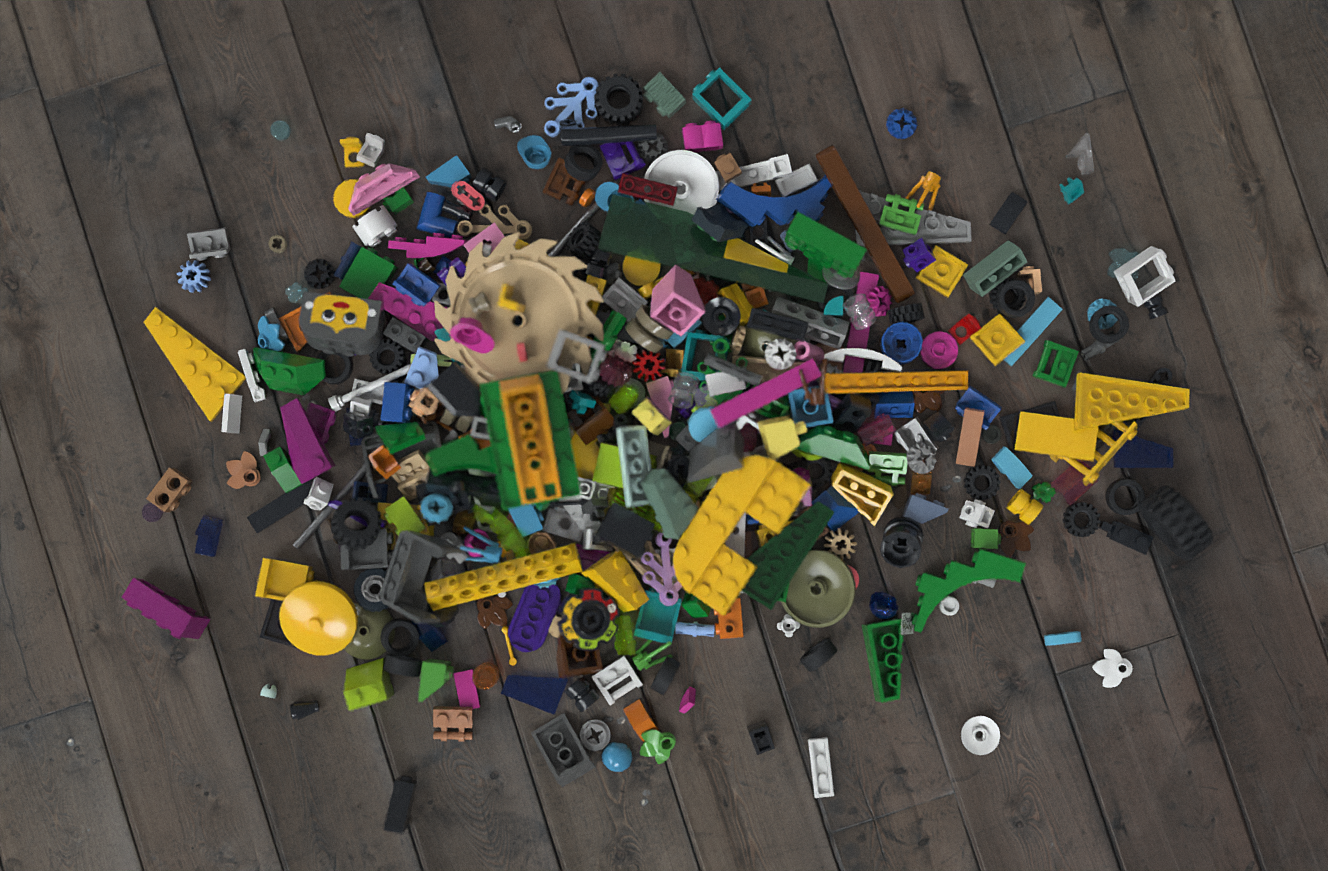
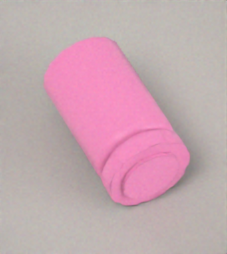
M806 341L795 343L796 359L806 362L813 359L816 365L822 363L824 351L820 347Z

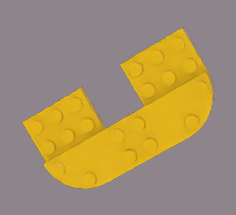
M763 456L744 457L743 468L723 473L676 545L673 564L676 577L682 587L725 616L757 568L753 563L725 545L732 531L746 512L779 534L811 484L775 460Z

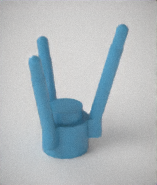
M465 526L463 528L465 531L491 545L486 546L485 551L460 546L462 550L482 554L486 557H468L465 560L492 564L494 562L499 563L503 549L498 547L499 543L493 542Z

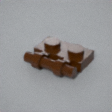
M558 158L543 189V193L559 201L564 194L568 196L566 204L572 206L579 197L578 193L581 186L586 181L573 178L565 168V160ZM570 179L575 181L572 190L567 189Z

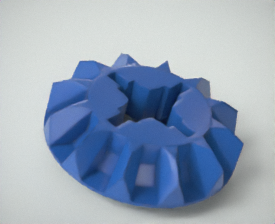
M903 108L896 109L890 113L886 125L893 137L905 139L915 132L917 121L912 111ZM903 116L904 122L908 125H904L902 131H900V124L896 122H899Z

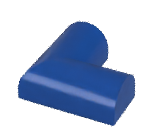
M427 192L417 224V230L431 234L441 233L444 234L445 238H451V235H455L458 221L441 216L446 200L445 197Z

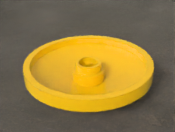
M311 581L300 584L286 596L280 608V624L287 639L298 649L312 655L324 656L341 651L350 643L357 630L358 614L353 601L343 590L330 583Z

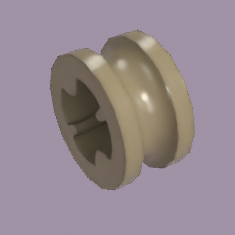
M275 235L270 238L268 245L273 252L282 253L286 250L287 242L282 236ZM277 239L279 242L280 240H282L283 242L280 244V249H278L277 247H275L274 249L273 247L275 245L274 241Z

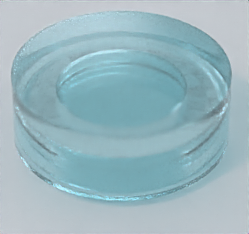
M279 120L271 125L270 132L275 139L283 141L290 136L291 129L286 122Z

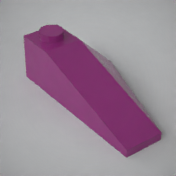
M296 398L280 407L291 465L301 484L336 466L299 399Z

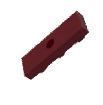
M623 173L618 188V193L674 206L678 191L676 186ZM647 186L651 187V191L649 193H646L644 191L645 187Z

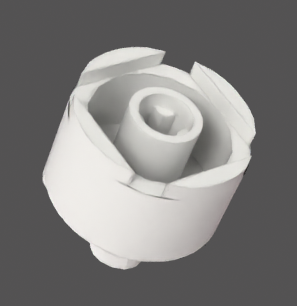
M384 205L380 206L382 210L377 212L374 209L359 219L358 226L355 224L352 226L365 246L373 248L382 242L380 240L385 235L390 237L397 232L395 228L397 223Z

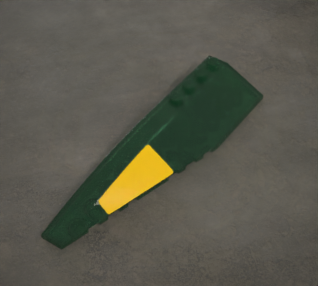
M612 195L601 234L599 250L671 268L677 265L688 272L824 303L828 287L827 283L739 238L722 242L714 241L707 232L699 229L697 224L692 221L693 214Z

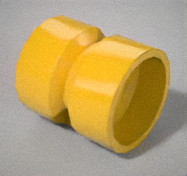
M1020 489L1008 502L1006 508L1014 515L1019 514V519L1029 525L1041 512L1043 505L1036 499L1031 500L1030 495L1023 489Z

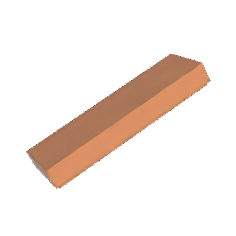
M965 407L956 464L975 467L985 410Z

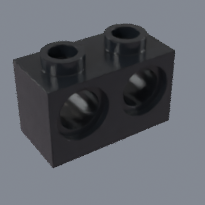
M848 393L832 412V427L842 432L848 431L854 434L872 413L870 397L858 393Z

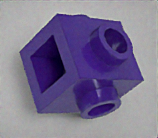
M923 238L903 249L905 264L908 268L912 267L916 272L936 261L931 247Z

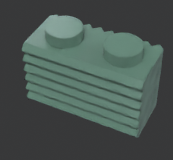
M661 72L643 87L645 92L643 96L648 102L651 103L653 101L658 106L656 110L663 117L666 115L670 118L686 103V99Z

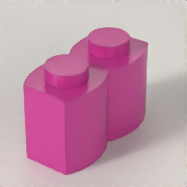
M707 121L704 125L689 123L685 125L686 127L682 128L684 150L697 153L723 149L720 123H716V121Z

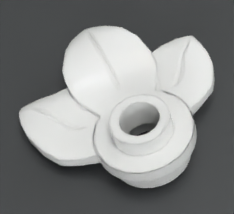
M1105 649V659L1097 661L1092 668L1097 674L1104 676L1103 687H1116L1121 683L1122 678H1126L1132 673L1133 667L1131 662L1122 658L1118 651ZM1125 665L1126 671L1121 672L1119 666Z

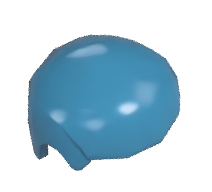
M611 742L603 749L601 754L603 764L613 772L624 771L630 767L633 760L630 748L623 743Z

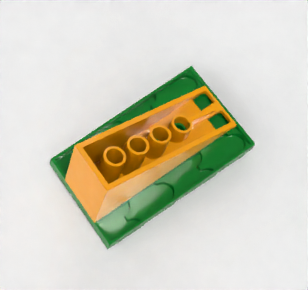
M549 370L480 383L503 510L581 495L558 371Z

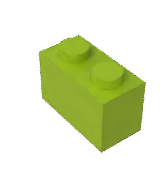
M405 496L384 509L386 511L384 514L389 524H395L397 527L395 532L398 536L404 530L421 532L426 528Z

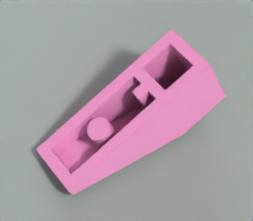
M668 376L646 383L651 400L671 421L673 391L676 390L673 379L669 380ZM670 425L662 432L664 439L668 438Z

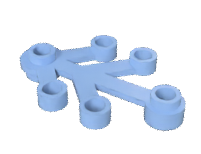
M586 77L581 83L558 84L557 91L562 96L568 92L580 91L575 97L555 99L548 97L545 99V106L549 110L557 106H567L555 121L550 120L545 124L544 130L549 137H555L559 134V122L567 119L573 111L577 125L585 127L582 123L581 102L585 97L587 98L588 106L586 117L589 120H594L597 117L594 95L599 84L595 78ZM588 84L593 86L591 90L586 89ZM562 86L566 87V91H565V92H561V91L559 90L560 87H562ZM551 100L554 102V104L552 106H548L547 102ZM594 111L595 115L589 116L588 112ZM555 127L556 131L551 133L549 132V128Z

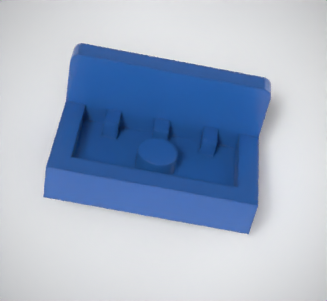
M411 263L406 265L398 279L393 282V285L396 286L395 289L399 293L407 294L412 298L411 301L418 306L429 304L441 286Z
M972 386L968 387L955 407L957 413L964 417L965 407L985 410L982 428L985 430L989 428L990 423L1002 408Z

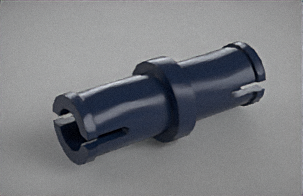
M351 241L345 255L341 257L342 261L334 276L342 280L344 279L361 246Z

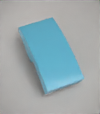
M1003 447L991 459L998 470L1006 474L1015 488L1021 489L1033 476L1007 447Z

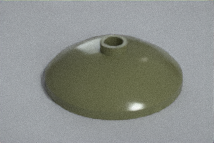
M746 327L742 347L746 356L765 358L766 349L764 344L769 345L770 342L776 339H786L794 346L798 341ZM778 347V353L775 355L783 359L784 354L787 352H782L780 347Z
M356 603L354 605L358 614L357 630L344 650L358 659L366 660L381 656L386 652L381 644V631L386 623L393 620V617L387 609H383L380 612H371L364 610L363 607ZM362 628H366V635L361 633ZM395 628L392 629L388 637L391 645L395 637Z

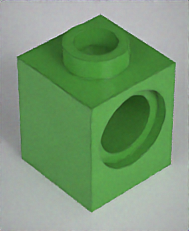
M971 528V548L998 549V545L1001 543V534L998 533V529Z

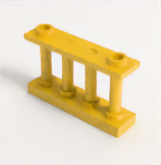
M1123 422L1111 423L1123 432L1117 441L1098 428L1097 437L1111 448L1104 456L1095 450L1094 459L1098 463L1091 470L1077 459L1050 455V458L1054 462L1064 459L1085 475L1083 478L1085 486L1089 483L1093 484L1098 479V473L1124 443L1136 436L1138 432L1137 423L1133 422L1129 427Z

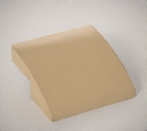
M419 449L399 459L398 462L402 468L392 475L398 482V489L408 501L417 497L416 485L425 483L429 469L425 456Z

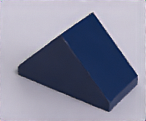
M354 481L352 498L355 497V500H358L360 497L363 498L364 502L368 499L375 503H386L388 484L377 483L378 498H374L368 482Z

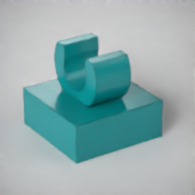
M1068 178V185L1066 187L1062 184L1059 185L1064 200L1068 204H1071L1084 194L1083 183L1078 178L1074 181Z
M572 390L569 395L574 400L571 408L576 409V412L584 414L587 407L594 408L597 402L584 392Z

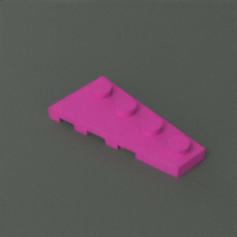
M380 282L369 296L370 300L382 301L386 311L432 342L437 337L434 331L443 328V325L435 316L434 302L430 301L426 306H418L411 301L412 298L407 294L403 295L395 288Z

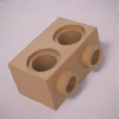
M169 467L146 499L164 512L175 511L180 505L179 500L181 497L187 495L192 487L190 485L193 481L176 468ZM178 478L181 484L176 489L174 487V480ZM164 494L169 496V501L166 504L162 501Z

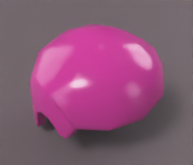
M481 529L474 530L475 532L491 540L485 531ZM470 533L464 540L466 547L485 551L486 546H491ZM466 551L470 557L485 558L482 554Z

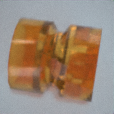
M484 662L473 671V683L479 689H490L499 681L500 671L494 663Z

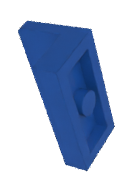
M912 391L877 393L880 401L874 407L875 418H913L915 403Z

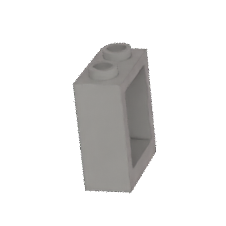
M560 329L546 367L592 383L593 379L597 380L600 369L597 367L600 361H604L607 351L604 350L605 345ZM566 338L598 349L588 376L557 365Z

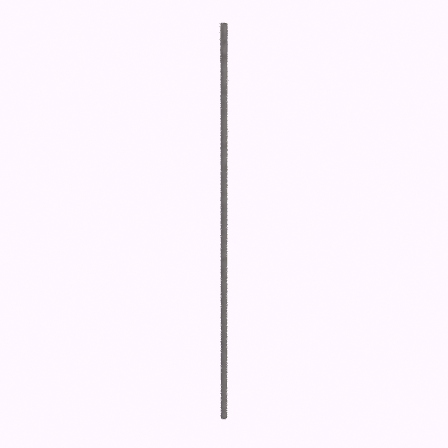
M621 178L614 180L613 183L619 185ZM596 201L549 253V257H557L566 247V243H568L567 238H570V232L573 233V229L577 228L579 223L588 222L600 207ZM414 412L412 418L410 419V423L416 417V414ZM365 463L332 501H342L352 490L354 481L359 482L366 474ZM327 505L295 541L293 546L299 550L334 508Z

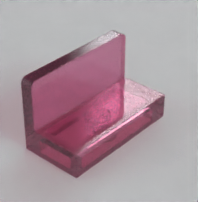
M1078 459V461L1082 463L1084 466H1086L1088 469H1092L1085 462ZM1071 465L1051 485L1071 505L1090 489L1098 479L1093 484L1089 483L1085 486L1083 484L1085 475Z

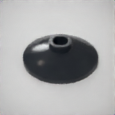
M717 297L709 301L704 307L705 313L702 315V321L710 333L717 336H725L734 332L739 326L741 313L737 304L731 299ZM721 313L726 315L725 320L721 321L719 319Z

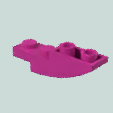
M433 233V236L426 237V243L423 239H414L413 242H406L407 238L395 237V240H389L388 248L407 250L406 258H426L454 252L464 247V244L469 240H464L461 235H451V238H444V234Z

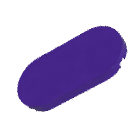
M534 584L525 587L508 629L511 644L517 650L522 652L535 651L545 642L561 602V591L557 584L550 585L549 589L547 587L540 589Z

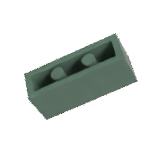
M1008 240L963 274L970 289L983 297L1026 264L1027 260L1021 248Z

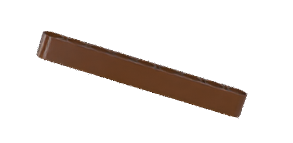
M831 145L815 154L894 300L899 304L915 295L911 284L835 147Z

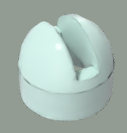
M270 684L263 686L260 695L275 699L277 695L276 686L272 685L271 689H269Z

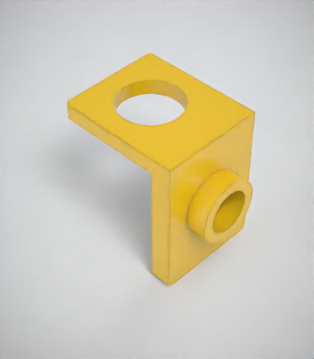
M357 137L340 139V144L344 147L345 167H364V163L360 161L352 163L349 160L351 153H359L363 143Z

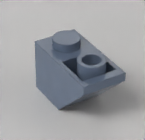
M916 493L915 496L909 495L901 517L912 518L919 524H923L947 513L948 509L944 507V503L936 500L933 503L926 500V496Z

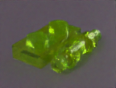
M620 615L615 618V623L619 625L615 634V649L618 655L636 654L635 646H637L632 632L634 625L631 623L630 615Z

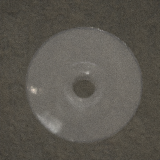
M823 267L824 279L835 288L851 289L859 283L860 273L858 269H856L852 278H844L837 274V270Z

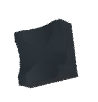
M721 203L706 209L697 207L692 221L697 224L699 229L707 232L717 242L742 237L747 226L744 221L733 218Z

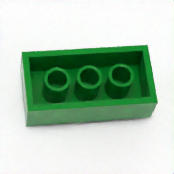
M799 212L788 228L784 240L789 248L804 252L803 255L809 259H817L822 266L837 270V274L844 278L853 277L867 250Z

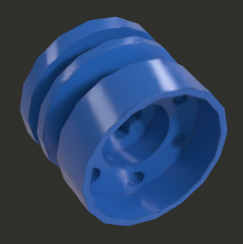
M895 323L886 329L881 338V352L899 365L908 364L921 351L922 336L918 329L910 323ZM897 340L899 342H901L902 340L905 342L904 349L902 347L899 349L896 347L898 344L896 342Z

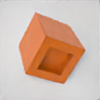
M384 445L368 455L374 468L385 479H388L402 468L393 454L390 455Z

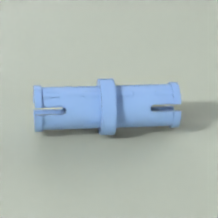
M696 621L694 623L676 622L675 634L693 635V637H697V635L714 637V624H699Z

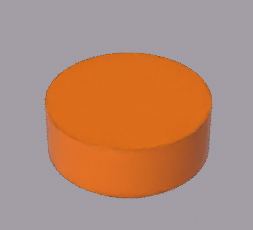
M591 188L586 189L580 197L579 204L585 208L588 207L594 200L596 192Z

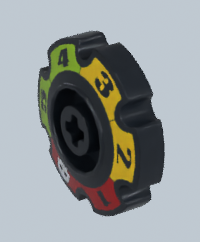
M593 587L579 588L578 595L575 596L570 593L562 601L558 613L562 614V619L557 622L558 629L566 642H575L574 647L586 651L599 649L600 642L608 644L617 633L619 625L615 623V618L620 616L619 609L611 596L606 595L603 597L602 590ZM587 616L591 619L590 622L586 619Z

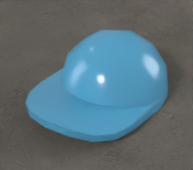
M537 135L527 136L518 142V152L527 166L533 169H543L549 164L551 150L542 137Z
M605 182L601 184L595 193L597 205L616 216L629 214L634 206V197L618 193L619 185L616 183Z

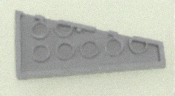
M859 190L889 245H910L920 238H923L927 244L971 242V222L941 215L930 210L923 209L920 211L915 209L914 214L921 215L916 235L880 226L879 221L884 205L891 207L892 203L885 201L886 198ZM898 205V209L908 212L909 207ZM856 231V244L865 246Z

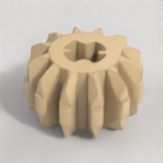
M838 528L837 535L834 531H830L832 539L827 536L825 537V540L830 541V544H824V547H830L828 552H834L833 554L837 556L839 554L842 560L844 559L843 554L849 559L851 557L848 551L855 553V550L850 547L857 545V542H850L854 535L847 537L848 530H845L842 534L841 529ZM843 540L842 544H845V546L838 550L836 548L838 546L835 544L837 541Z

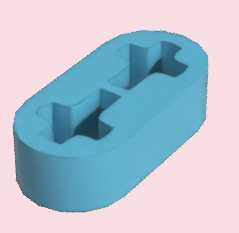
M1080 631L1044 635L1045 645H1059L1082 641Z

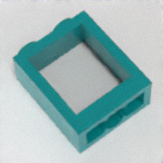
M719 67L716 71L712 70L706 76L707 80L703 84L699 83L692 90L694 92L692 99L716 123H720L721 128L725 130L751 105L752 99ZM718 78L741 99L724 117L701 96Z
M695 330V333L688 332L680 378L697 382L706 381L705 373L692 371L697 340L714 342L718 338H723L729 345L730 339L714 334L708 335L706 331ZM722 342L717 343V348L719 350L723 349L724 344ZM728 350L725 352L726 360H727ZM713 368V371L719 373V370Z

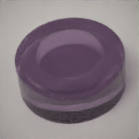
M153 503L146 504L142 509V516L148 522H156L163 515V511Z

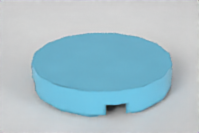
M708 406V408L704 409L702 407L691 415L688 422L689 431L696 441L701 442L719 428L710 412L715 407Z

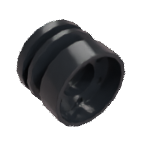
M896 517L887 523L884 528L880 551L881 556L888 564L898 568L912 566L918 561L924 538L923 529L919 523L908 517Z

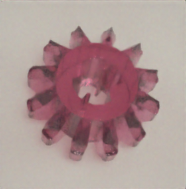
M609 355L601 363L599 375L602 376L603 381L608 382V385L613 384L615 388L618 385L623 387L632 377L633 367L629 366L630 362L625 361L624 357L619 358L617 355L614 357Z
M746 422L740 430L744 438V452H753L756 448L758 430Z

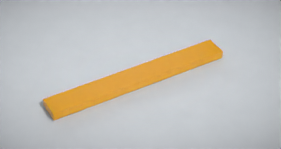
M968 370L826 373L824 392L967 390Z

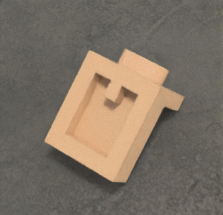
M1034 266L1023 267V270L1017 273L1018 277L1029 276L1026 283L1032 287L1035 294L1041 293L1040 269H1034Z

